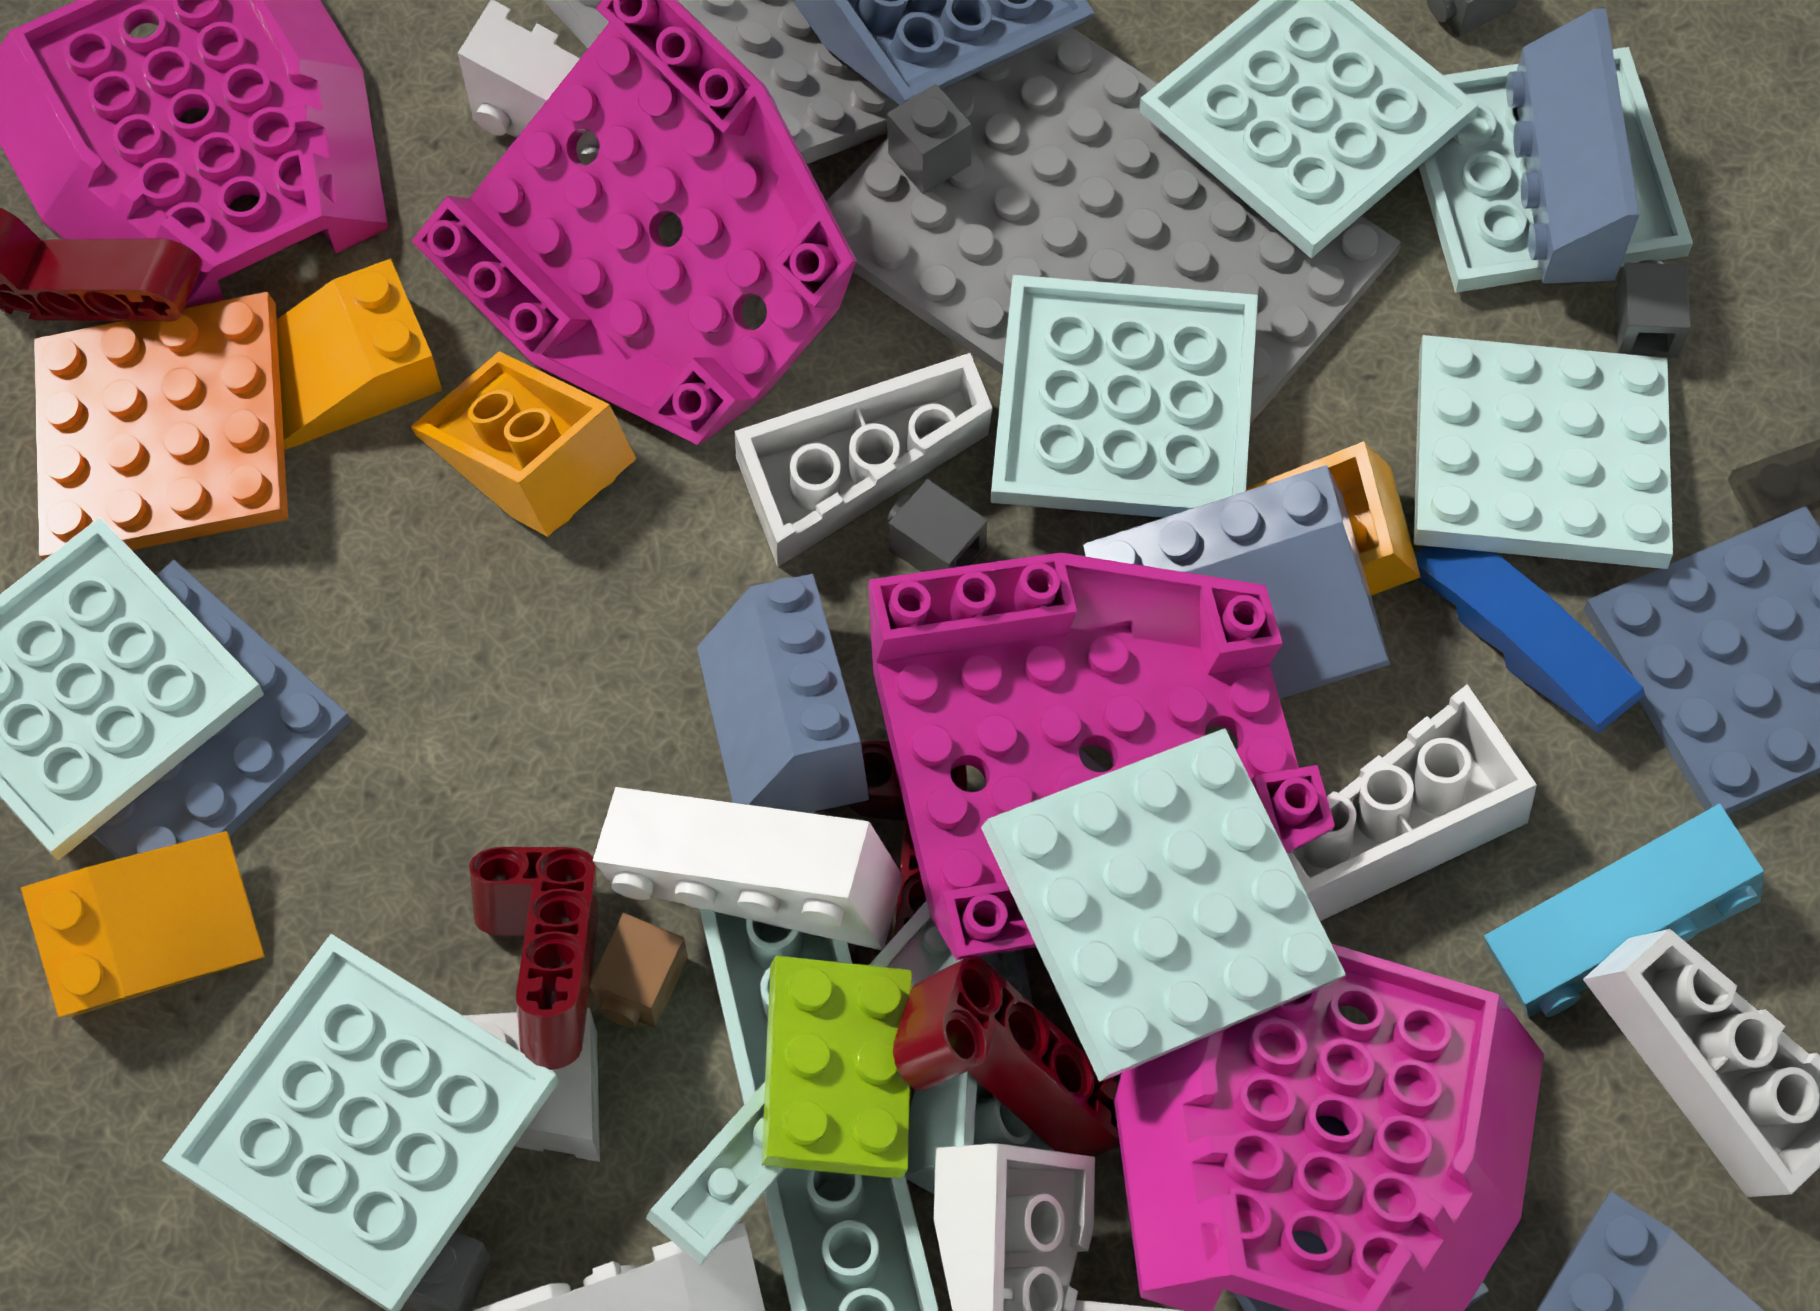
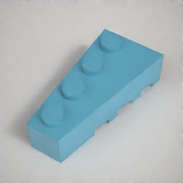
M1719 803L1484 935L1486 947L1527 1017L1543 1011L1546 1017H1551L1571 1007L1581 998L1579 992L1589 988L1583 979L1628 938L1671 929L1687 942L1697 933L1760 903L1764 870Z

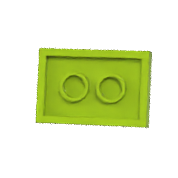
M775 956L770 966L762 1166L902 1179L908 1170L910 1085L901 1077L895 1065L893 1044L909 993L912 989V970Z

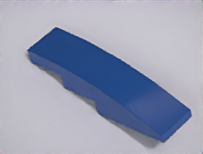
M1424 546L1415 553L1421 576L1417 580L1454 604L1458 620L1466 628L1503 652L1506 668L1512 674L1597 733L1602 732L1645 696L1644 687L1591 633L1547 593L1497 553Z

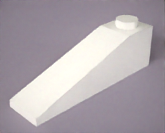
M998 1143L936 1148L934 1224L952 1311H1074L1078 1291L1070 1287L1069 1284L1077 1252L1089 1250L1094 1229L1095 1157Z
M742 1222L738 1223L701 1266L674 1242L670 1241L653 1247L655 1260L644 1266H620V1263L613 1261L593 1268V1274L584 1279V1287L571 1291L570 1285L565 1283L547 1284L473 1311H765L745 1223Z

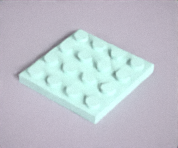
M1260 0L1140 98L1139 112L1312 258L1474 120L1479 104L1351 0Z
M1629 47L1613 49L1640 214L1620 267L1624 266L1625 262L1660 261L1688 256L1693 241ZM1518 64L1443 75L1479 104L1475 119L1419 166L1455 293L1542 279L1539 260H1531L1528 250L1529 227L1534 222L1532 208L1524 209L1521 201L1522 174L1526 172L1524 158H1516L1514 152L1513 135L1515 123L1519 121L1517 108H1509L1506 96L1508 73L1516 71Z
M1013 275L991 487V503L1165 518L1246 491L1258 295Z
M1423 335L1419 350L1414 545L1668 569L1673 556L1667 358Z
M101 517L0 594V798L57 862L264 695L259 683Z
M1225 728L991 817L981 826L1099 1082L1333 984L1346 975Z
M330 934L162 1161L170 1170L384 1310L400 1311L559 1081L554 1072L546 1067L535 1065L522 1052Z

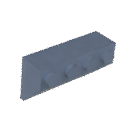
M1606 8L1593 9L1524 46L1517 70L1509 72L1507 76V103L1509 108H1517L1519 119L1514 126V152L1516 158H1524L1526 172L1522 174L1521 201L1524 209L1532 208L1534 222L1530 224L1528 232L1529 256L1531 260H1539L1542 284L1615 281L1640 215Z
M808 574L794 578H781L774 582L750 586L697 646L732 803L809 813L869 800L861 741L814 575Z

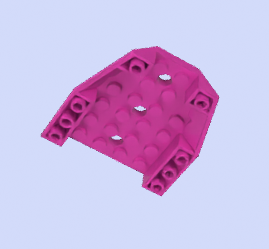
M76 0L10 30L0 45V146L43 224L61 239L162 238L182 243L191 248L200 256L203 266L185 308L225 300L218 280L320 231L324 233L336 254L389 229L363 69L321 0ZM152 23L158 25V29L148 37L134 38L130 36L133 29L141 24ZM203 108L208 110L206 117L197 123L185 124L179 121L181 115L189 109ZM250 194L260 198L257 205L248 211L236 212L229 209L232 201L239 196Z
M602 0L596 7V10L609 21L606 27L470 198L447 196L411 242L532 364L696 445H701L764 398L840 308L857 260L766 85L678 0ZM592 131L599 141V153L592 163L585 165L577 155V143L585 132ZM674 212L682 222L683 232L680 240L675 245L669 247L660 238L659 224L666 214ZM754 294L761 297L767 307L765 322L755 330L746 325L742 316L744 302Z
M1054 553L869 580L873 674L930 918L956 960H962L969 956L980 957L1036 947L981 829V826L989 818L1205 736V730L1209 727L1221 726L1227 728L1236 737L1238 743L1236 751L1287 855L1332 831L1335 827L1318 765L1301 768L1298 766L1270 668L1272 660L1283 643L1266 585L1068 553ZM1089 745L1103 748L1111 756L1113 768L1106 772H1095L1088 769L1080 760L1079 750ZM961 765L975 767L983 774L986 787L978 792H965L953 783L950 771Z
M1331 944L1346 973L1337 982L1121 1073L1114 1104L1140 1297L1183 1311H1213L1223 1289L1292 1311H1465L1521 1219L1544 1053L1499 994ZM1342 1006L1355 1007L1366 1014L1370 1023L1365 1025L1352 1023L1342 1016L1338 1008ZM1322 1115L1336 1117L1345 1124L1350 1134L1345 1136L1329 1134L1320 1127L1316 1117ZM1298 1231H1307L1317 1235L1324 1242L1327 1252L1311 1254L1302 1250L1294 1241L1292 1234Z

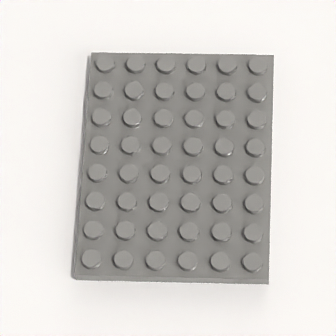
M1074 28L941 89L972 124L970 166L925 194H922L889 156L887 138L826 201L857 260L853 270L854 273L1002 375L1013 275L1258 295L1250 424L1399 253L1401 241L1360 216L1314 257L1310 258L1139 112L1140 98L1158 84L1157 82Z

